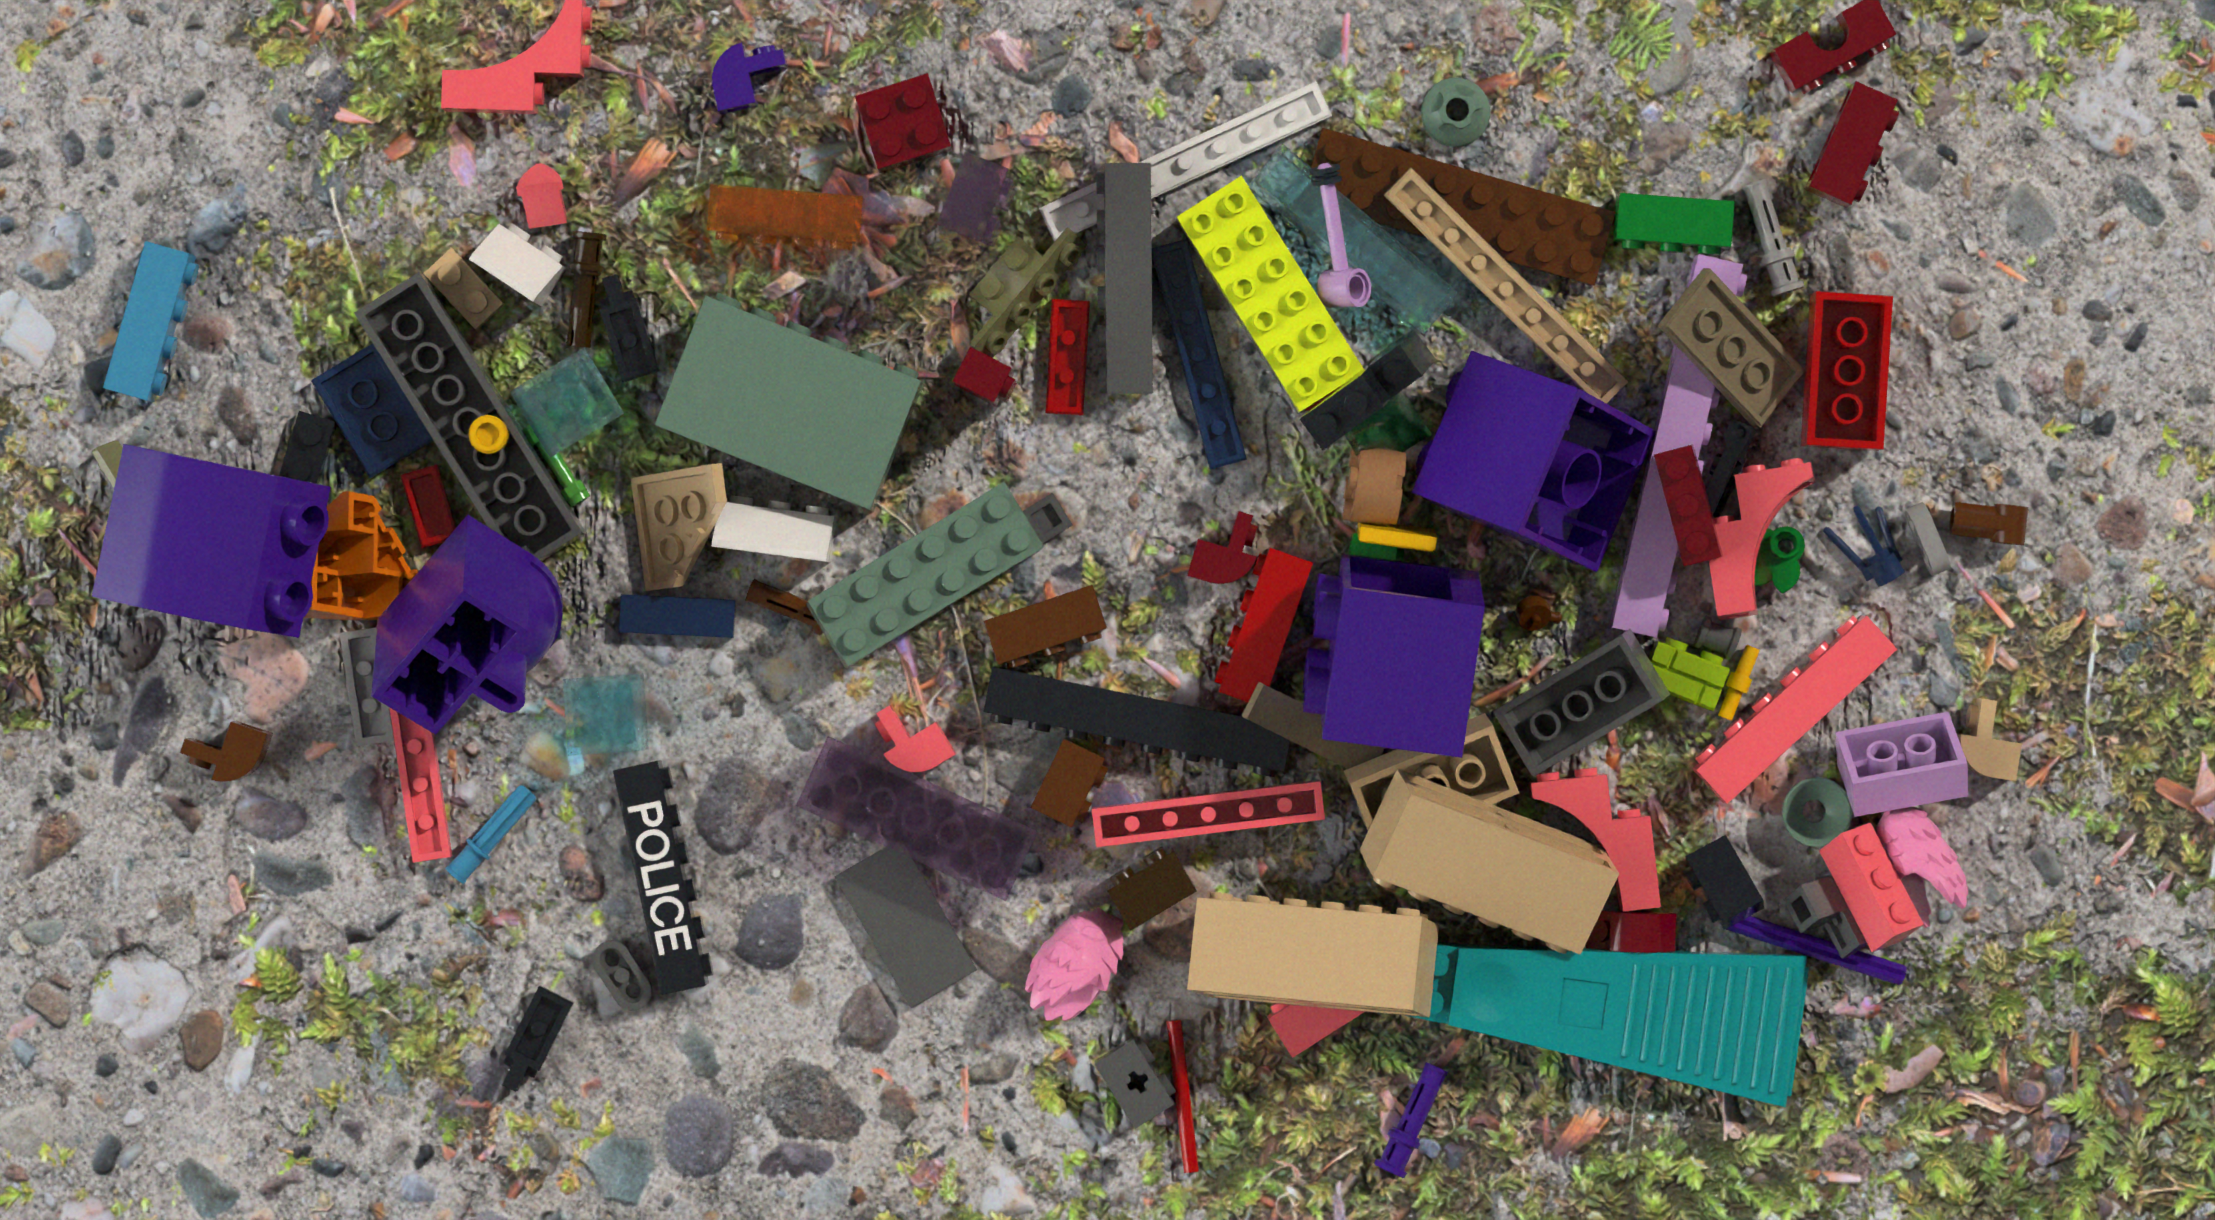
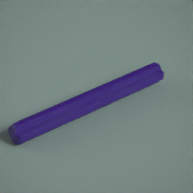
M1749 916L1726 929L1897 985H1901L1906 976L1907 967L1905 965L1862 951L1842 959L1836 946L1831 941L1800 933V931L1753 916Z

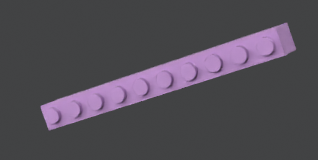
M1701 254L1694 256L1687 288L1703 268H1710L1736 296L1742 297L1747 281V275L1741 274L1743 264ZM1675 344L1673 345L1654 427L1656 434L1650 445L1608 625L1609 628L1622 631L1631 629L1635 634L1657 638L1658 631H1665L1669 610L1664 609L1666 595H1673L1678 572L1672 570L1675 557H1681L1654 454L1693 444L1698 460L1701 445H1708L1712 432V423H1707L1710 408L1716 409L1721 393ZM1698 460L1702 475L1704 461Z

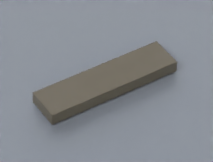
M1258 682L1242 714V717L1347 769L1381 756L1385 747L1322 739L1321 715L1304 713L1303 703L1261 682Z

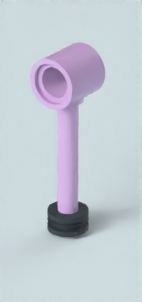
M1322 163L1318 167L1309 169L1310 174H1314L1311 178H1315L1311 181L1312 186H1320L1333 269L1325 270L1320 275L1317 283L1318 297L1323 305L1328 308L1362 307L1370 298L1371 282L1368 274L1363 269L1348 267L1335 183L1342 181V176L1337 175L1341 173L1337 172V170H1340V165Z

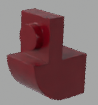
M1238 511L1227 547L1198 539L1187 576L1213 584H1226L1243 577L1252 568L1257 556L1242 552L1244 545L1252 547L1258 525L1251 523L1253 515Z
M1602 910L1586 942V948L1613 952H1674L1676 913Z

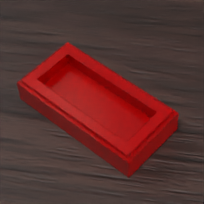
M432 465L400 475L421 548L443 543L457 526L439 465Z

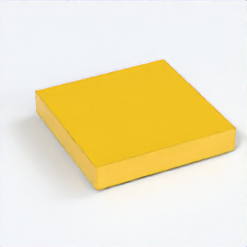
M1358 523L1357 525L1360 542L1428 552L1436 550L1437 535L1435 530L1431 528L1396 524L1395 527Z

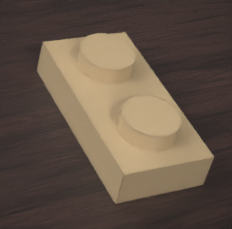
M452 247L424 272V275L476 330L505 305Z

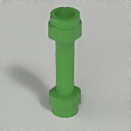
M541 418L524 428L522 431L526 435L527 440L532 447H538L562 485L563 490L560 492L570 507H575L589 498L590 494L582 480L576 481L549 438L553 434Z

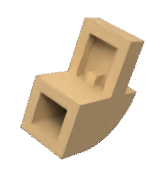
M1975 698V705H1969L1966 715V727L1971 728L1970 735L1957 734L1967 761V767L1981 776L2016 781L2022 743L1992 739L1997 701Z

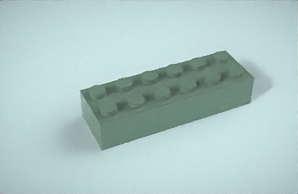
M1003 482L808 600L806 605L843 666L847 669L1044 548V545L1006 483Z

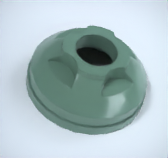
M1448 78L1436 83L1427 92L1421 106V119L1428 135L1436 142L1449 147H1462L1476 141L1486 130L1490 119V104L1484 91L1474 82L1464 78ZM1461 99L1468 105L1469 112L1464 120L1453 121L1447 116L1446 105L1449 101Z
M1813 777L1798 782L1786 794L1782 806V819L1786 830L1798 842L1807 846L1823 847L1848 830L1852 819V808L1847 793L1836 782L1826 778ZM1810 800H1818L1824 805L1825 813L1819 822H1808L1803 816V807Z

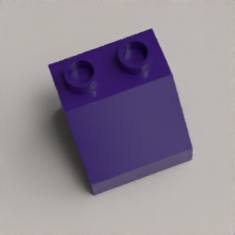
M1471 351L1464 369L1458 371L1448 384L1446 390L1447 409L1434 440L1429 441L1418 455L1416 462L1417 480L1412 493L1454 514L1563 560L1597 572L1656 431L1577 387Z

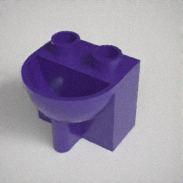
M467 515L378 618L371 697L435 735L472 693L503 712L512 713L519 711L525 704L526 673L542 660L554 644L561 629L563 600L560 587L552 572L537 557Z

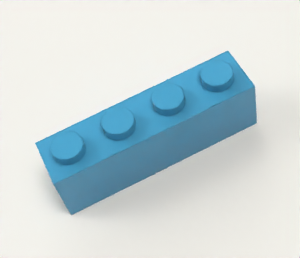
M145 241L103 388L155 402L156 395L161 396L167 382V374L163 373L167 359L171 360L173 358L178 343V338L173 337L177 322L182 323L188 309V301L184 300L188 285H194L198 275L199 265L195 264V255Z

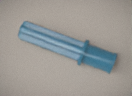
M518 786L473 839L467 838L466 842L468 844L445 869L455 879L464 884L484 859L489 860L491 858L489 853L536 801L535 795L525 786Z

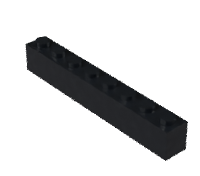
M992 667L983 711L990 713V721L1012 725L1015 718L1029 721L1028 729L1050 733L1051 726L1066 728L1065 736L1087 740L1088 733L1103 736L1102 743L1125 748L1126 741L1141 743L1140 751L1162 755L1163 748L1178 751L1177 758L1200 762V757L1206 756L1216 758L1215 766L1237 770L1238 763L1252 765V773L1275 777L1276 770L1284 772L1290 740L1239 715L998 667Z

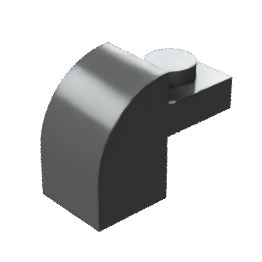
M1833 877L1820 878L1803 884L1784 899L1800 933L1825 925L1842 959L1854 955L1867 945Z

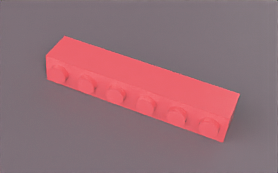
M1852 615L1836 629L1840 634L1829 645L1826 641H1823L1808 654L1811 661L1803 669L1800 670L1796 666L1779 681L1783 685L1781 689L1773 696L1769 692L1765 693L1751 706L1755 712L1745 721L1741 718L1735 720L1723 732L1727 738L1717 747L1712 743L1709 744L1695 757L1698 764L1692 768L1693 771L1723 803L1728 804L1898 650L1867 615H1861L1858 619Z
M1320 780L1092 807L1096 847L1325 820Z

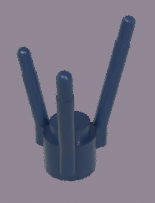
M1859 506L1853 507L1858 522L1874 550V553L1866 558L1869 565L1837 536L1831 528H1824L1823 532L1861 571L1866 581L1874 578L1878 587L1895 580L1905 572L1900 564L1903 559L1896 548L1882 507H1876L1875 512L1887 548H1882L1861 508Z

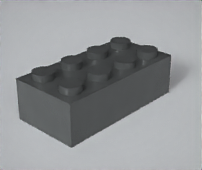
M1629 629L1501 705L1493 713L1532 777L1660 703L1670 693L1632 630Z

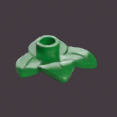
M1788 526L1779 527L1774 531L1769 528L1767 529L1757 556L1755 587L1766 585L1772 581L1776 589L1783 594L1797 583L1801 574L1798 560L1802 557L1805 550L1804 538L1798 530ZM1784 540H1788L1793 544V548L1789 552L1780 551L1778 546Z

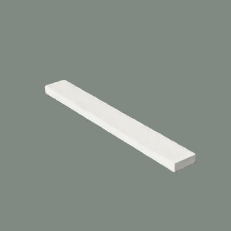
M1317 82L1306 85L1139 162L1151 163V200L1331 118L1332 114ZM1095 182L1039 208L1053 241L1055 242L1066 228L1078 234L1097 225V210L1104 209V194L1096 193Z

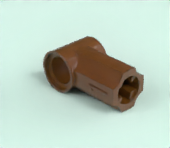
M1953 502L1950 512L1949 534L1961 537L1990 539V542L2024 546L2029 507L2007 504L1987 506Z

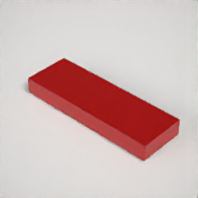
M1052 299L1046 414L1084 416L1090 301Z

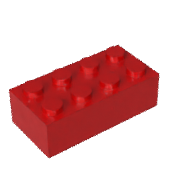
M1821 291L1810 294L1800 446L1866 451L1884 450L1893 296Z

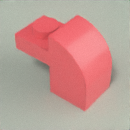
M891 705L876 713L880 720L875 723V726L886 743L893 740L896 745L883 755L897 768L908 772H923L938 766L957 754L937 721L910 737Z

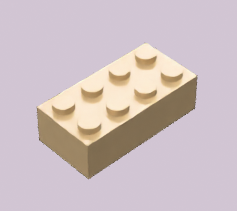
M1485 713L1468 720L1462 758L1396 749L1344 770L1367 831L1375 818L1397 769L1489 804H1495L1519 794L1495 729Z

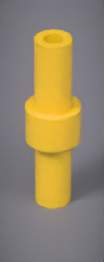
M1745 645L1735 673H1730L1725 685L1729 688L1718 716L1730 721L1733 720L1742 694H1747L1752 679L1749 677L1760 652L1759 649Z

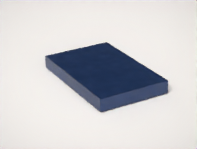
M373 343L311 380L370 479L434 442Z

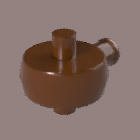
M1529 596L1522 599L1515 609L1517 622L1523 629L1529 631L1539 630L1546 626L1548 622L1559 624L1562 620L1561 612L1551 611L1550 605L1540 596Z

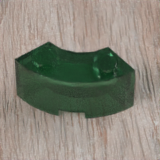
M1399 392L1382 409L1346 433L1344 437L1357 456L1360 454V451L1379 447L1393 448L1398 452H1404L1432 435V432L1409 397Z

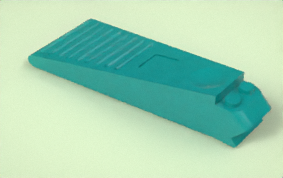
M1438 941L1430 1017H1409L1445 1023L1470 1031L1786 1107L1787 1097L1792 1096L1810 967H1806L1807 955L1702 951L1637 953L1584 948L1580 955L1569 950L1566 954L1559 953L1548 946L1457 944Z

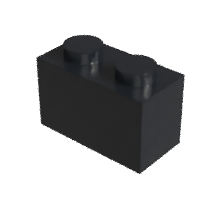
M1726 835L1685 856L1688 868L1683 870L1684 875L1693 890L1700 888L1707 901L1703 902L1702 906L1712 923L1719 921L1725 930L1764 909L1763 898Z

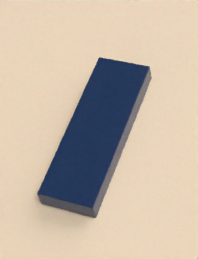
M621 594L619 632L734 638L736 600Z

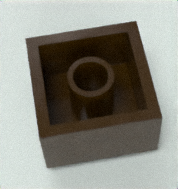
M1163 846L1143 857L1145 863L1143 866L1132 871L1130 866H1127L1110 877L1112 884L1107 886V892L1130 931L1197 892L1194 883L1173 848L1165 852Z

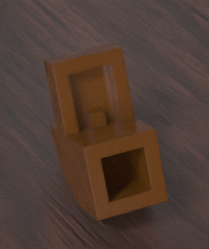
M239 721L230 722L222 748L194 738H185L180 753L190 756L188 763L205 769H210L212 764L216 765L211 780L220 782L239 780L251 775L260 767L267 754L273 733Z

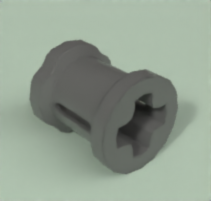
M1705 615L1698 629L1693 647L1698 649L1702 646L1723 654L1724 659L1730 661L1737 648L1742 629L1738 627L1730 629L1712 622V617Z

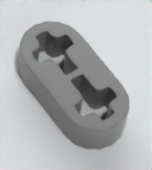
M1921 502L1906 508L1904 513L1907 523L1929 573L1934 576L1950 569L1951 565L1948 555L1926 505Z

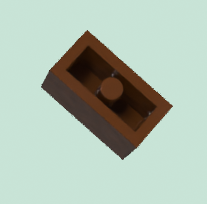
M1064 738L1030 808L1071 828L1075 820L1083 823L1092 802L1085 799L1092 786L1099 789L1109 769L1102 765L1105 757Z

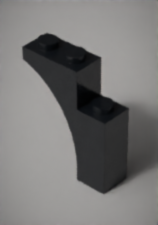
M1413 328L1385 348L1371 363L1338 390L1303 415L1300 421L1323 451L1382 409L1393 396L1422 377L1436 359Z

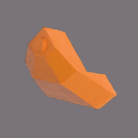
M345 491L327 506L329 516L328 528L324 537L319 542L311 579L313 599L311 607L304 618L378 620L380 615L418 573L417 569L411 570L404 559L403 554L406 550L393 527L386 528L378 514L382 508L375 496Z

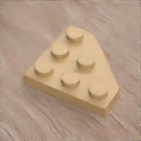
M722 463L631 478L646 591L681 587L686 582L727 502Z

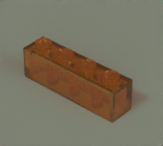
M710 184L707 231L709 233H716L715 240L738 242V236L742 235L754 236L753 243L776 245L777 238L792 239L791 246L814 248L815 241L830 242L829 249L852 251L853 244H862L865 199L863 196Z

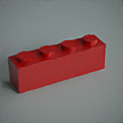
M1269 548L1267 554L1259 552L1252 574L1259 576L1254 591L1246 589L1239 609L1246 612L1241 627L1234 624L1227 642V646L1233 648L1229 662L1221 660L1214 679L1215 683L1220 684L1218 692L1249 702L1258 682L1270 687L1313 562L1273 548Z

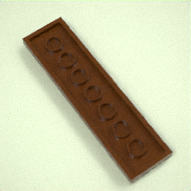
M1322 127L1311 168L1318 167L1322 163L1340 165V170H1337V172L1341 173L1337 175L1342 176V181L1335 183L1340 214L1426 238L1384 196L1411 167L1507 262L1586 285H1595L1616 212ZM1309 171L1301 202L1323 208L1320 186H1312L1311 181L1315 178H1311L1314 174H1310Z

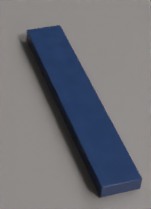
M1184 239L1152 248V258L1209 469L1247 460L1188 240Z

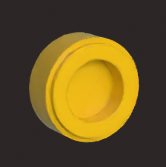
M492 415L480 416L473 421L469 428L470 443L479 452L494 454L502 450L507 444L509 438L508 428L498 417Z

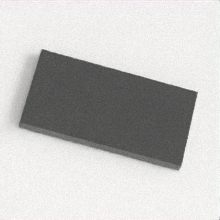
M901 838L835 876L910 1008L915 1007L977 971L976 966Z

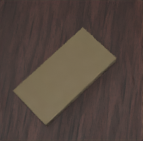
M1703 268L1658 324V327L1753 427H1762L1806 371L1710 268Z

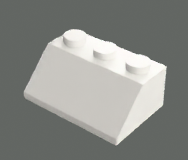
M731 495L730 503L726 502L715 524L712 547L831 562L837 517L828 516L829 508L806 505L805 512L790 511L791 503L768 500V507L752 506L753 498Z

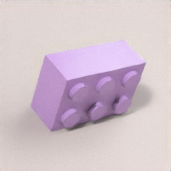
M1949 712L1835 732L1837 766L1854 817L1968 796L1967 761Z

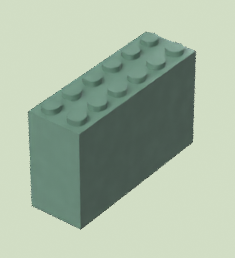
M717 292L715 299L705 295L654 425L874 512L924 386L923 382L917 379L919 373L898 363L895 364L894 369L881 365L883 362L882 357L860 349L858 356L847 352L848 345L827 335H824L822 341L810 337L812 331L809 328L788 321L786 327L776 324L777 317L759 308L752 307L750 313L740 309L741 303L738 300Z

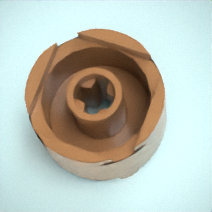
M1352 445L1349 458L1350 472L1349 476H1346L1343 498L1345 500L1342 520L1395 527L1402 500L1403 489L1401 488L1402 479L1405 477L1406 452Z

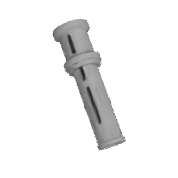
M1763 179L1747 184L1742 188L1745 191L1765 254L1762 256L1761 264L1763 267H1767L1773 286L1771 295L1772 297H1777L1802 289L1805 285L1804 281H1799L1792 260L1795 257L1794 250H1791V247H1786L1766 184L1767 181Z

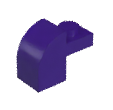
M742 43L728 48L719 57L712 73V86L718 112L721 115L758 106L752 76L787 69L788 64L783 49L775 50V45L763 46L753 49V56L747 57L745 47Z

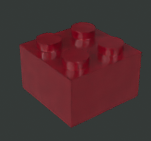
M928 73L855 96L879 173L952 151Z

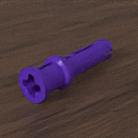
M1425 1062L1424 1069L1409 1098L1397 1127L1389 1129L1387 1133L1390 1137L1381 1158L1375 1159L1374 1165L1405 1179L1407 1174L1405 1167L1413 1150L1418 1149L1420 1146V1139L1417 1137L1445 1076L1448 1074L1447 1071Z

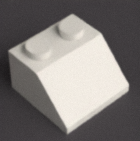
M511 223L508 229L498 224L472 253L469 260L534 303L543 306L567 269L559 264L563 256L544 244L538 250L527 242L531 235Z

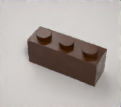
M1093 585L984 621L997 663L1006 662L1008 669L1030 662L1028 654L1042 650L1044 657L1066 650L1064 642L1076 638L1079 639L1080 645L1102 638L1100 630L1107 628Z

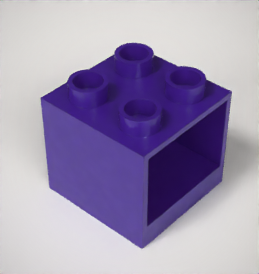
M1342 553L1339 576L1318 574L1313 608V619H1315L1313 637L1329 639L1328 650L1308 647L1302 693H1304L1303 712L1321 715L1322 739L1462 758L1485 608L1479 572Z

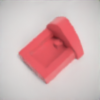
M542 163L534 165L525 172L516 186L517 195L522 196L529 229L567 223V214L561 192L564 188L562 179L554 169Z

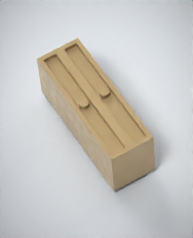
M1400 769L1396 770L1360 848V852L1373 876V880L1381 886L1389 889H1394L1395 885L1407 889L1408 893L1418 900L1429 902L1430 898L1442 902L1444 908L1455 914L1471 913L1476 915L1477 919L1485 925L1493 928H1498L1499 924L1511 928V931L1522 939L1532 941L1535 937L1545 941L1549 948L1566 954L1569 950L1581 955L1620 874L1602 846Z
M1210 892L1209 898H1197L1187 990L1211 998L1430 1017L1439 925L1428 920L1429 915L1420 913V910L1397 908L1396 914H1391L1390 911L1382 910V907L1359 905V911H1353V908L1344 907L1345 904L1325 901L1321 902V908H1316V905L1307 904L1306 900L1284 898V905H1279L1277 901H1270L1269 897L1247 895V900L1244 902L1242 901L1243 899L1235 898L1232 894Z

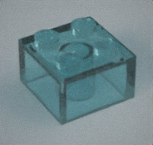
M585 348L529 379L510 392L549 458L624 414Z
M644 673L563 679L568 756L645 751L649 749Z

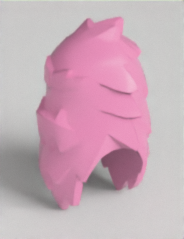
M1914 807L1883 812L1876 834L1924 923L1923 927H1930L1928 915L1931 914V909L1925 895L1924 878L1930 881L1950 904L1954 902L1959 908L1964 909L1967 904L1968 895L1966 876L1957 861L1958 856L1941 837V831L1927 817V813L1922 808Z
M1097 907L1094 911H1082L1071 915L1056 928L1054 934L1043 943L1030 964L1031 971L1028 974L1025 985L1026 992L1030 993L1032 991L1030 1007L1036 1010L1044 1006L1046 1021H1054L1062 1017L1063 1021H1068L1090 1006L1101 991L1107 990L1111 973L1117 974L1118 960L1123 958L1124 941L1121 927L1124 924L1123 920Z

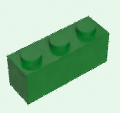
M1619 193L1616 196L1615 203L1616 213L1614 217L1613 242H1622V249L1645 250V244L1660 245V252L1683 253V247L1698 248V254L1721 256V249L1727 250L1732 244L1735 201Z

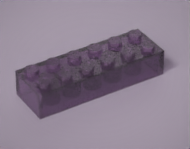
M827 736L796 804L802 810L1005 902L1038 832L830 736Z

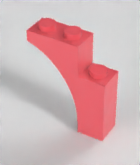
M565 0L561 12L549 30L526 51L505 62L472 70H442L441 108L446 112L537 114L538 105H544L545 99L544 82H538L539 76L584 78V68H591V45H585V31L592 30V7H586L585 0Z
M1803 458L1788 459L1780 462L1781 467L1765 469V465L1762 464L1742 468V474L1734 475L1741 520L1735 521L1734 516L1713 518L1723 554L1722 557L1709 560L1717 617L1720 621L1758 615L1755 596V567L1761 542L1769 525L1781 508L1800 491L1815 483L1811 462L1803 463Z
M1597 767L1581 768L1574 770L1575 777L1560 778L1559 771L1546 772L1536 775L1537 781L1528 782L1530 798L1551 803L1567 811L1578 819L1591 832L1599 845L1605 849L1620 873L1615 882L1619 910L1624 912L1661 907L1651 816L1647 814L1641 815L1640 808L1618 810V818H1612L1607 774H1598Z

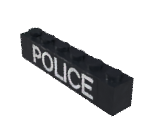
M658 760L613 770L660 993L665 995L706 986L709 983L708 976L714 975L710 954H703L700 939L706 938L702 917H695L692 902L698 900L693 878H686L684 864L690 863L686 842H679L676 827L682 824L677 803L671 805L668 790L674 788L669 766L663 767L662 761Z

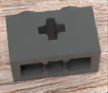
M1131 1037L1095 1060L1094 1065L1136 1129L1174 1105L1171 1095L1176 1093V1090L1165 1073L1158 1076L1150 1063L1156 1059L1145 1041L1143 1040L1138 1044L1134 1037ZM1135 1071L1139 1076L1144 1073L1147 1075L1144 1079L1145 1088L1140 1090L1136 1085L1131 1088L1128 1086V1083L1131 1081V1072Z

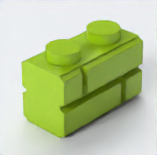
M1666 637L1664 643L1655 641L1648 658L1668 689L1670 696L1703 709L1714 711L1730 668L1721 665L1724 658L1703 650L1700 657L1686 652L1688 644L1670 637Z

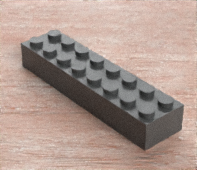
M418 272L354 312L490 529L528 551L541 562L587 534L424 274ZM492 415L498 417L508 428L509 438L507 444L497 453L485 454L479 452L470 443L469 428L473 421L480 416Z

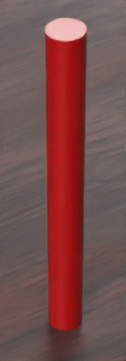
M1181 1019L1166 1021L1173 1084L1176 1090L1175 1101L1184 1173H1193L1199 1171L1182 1021Z

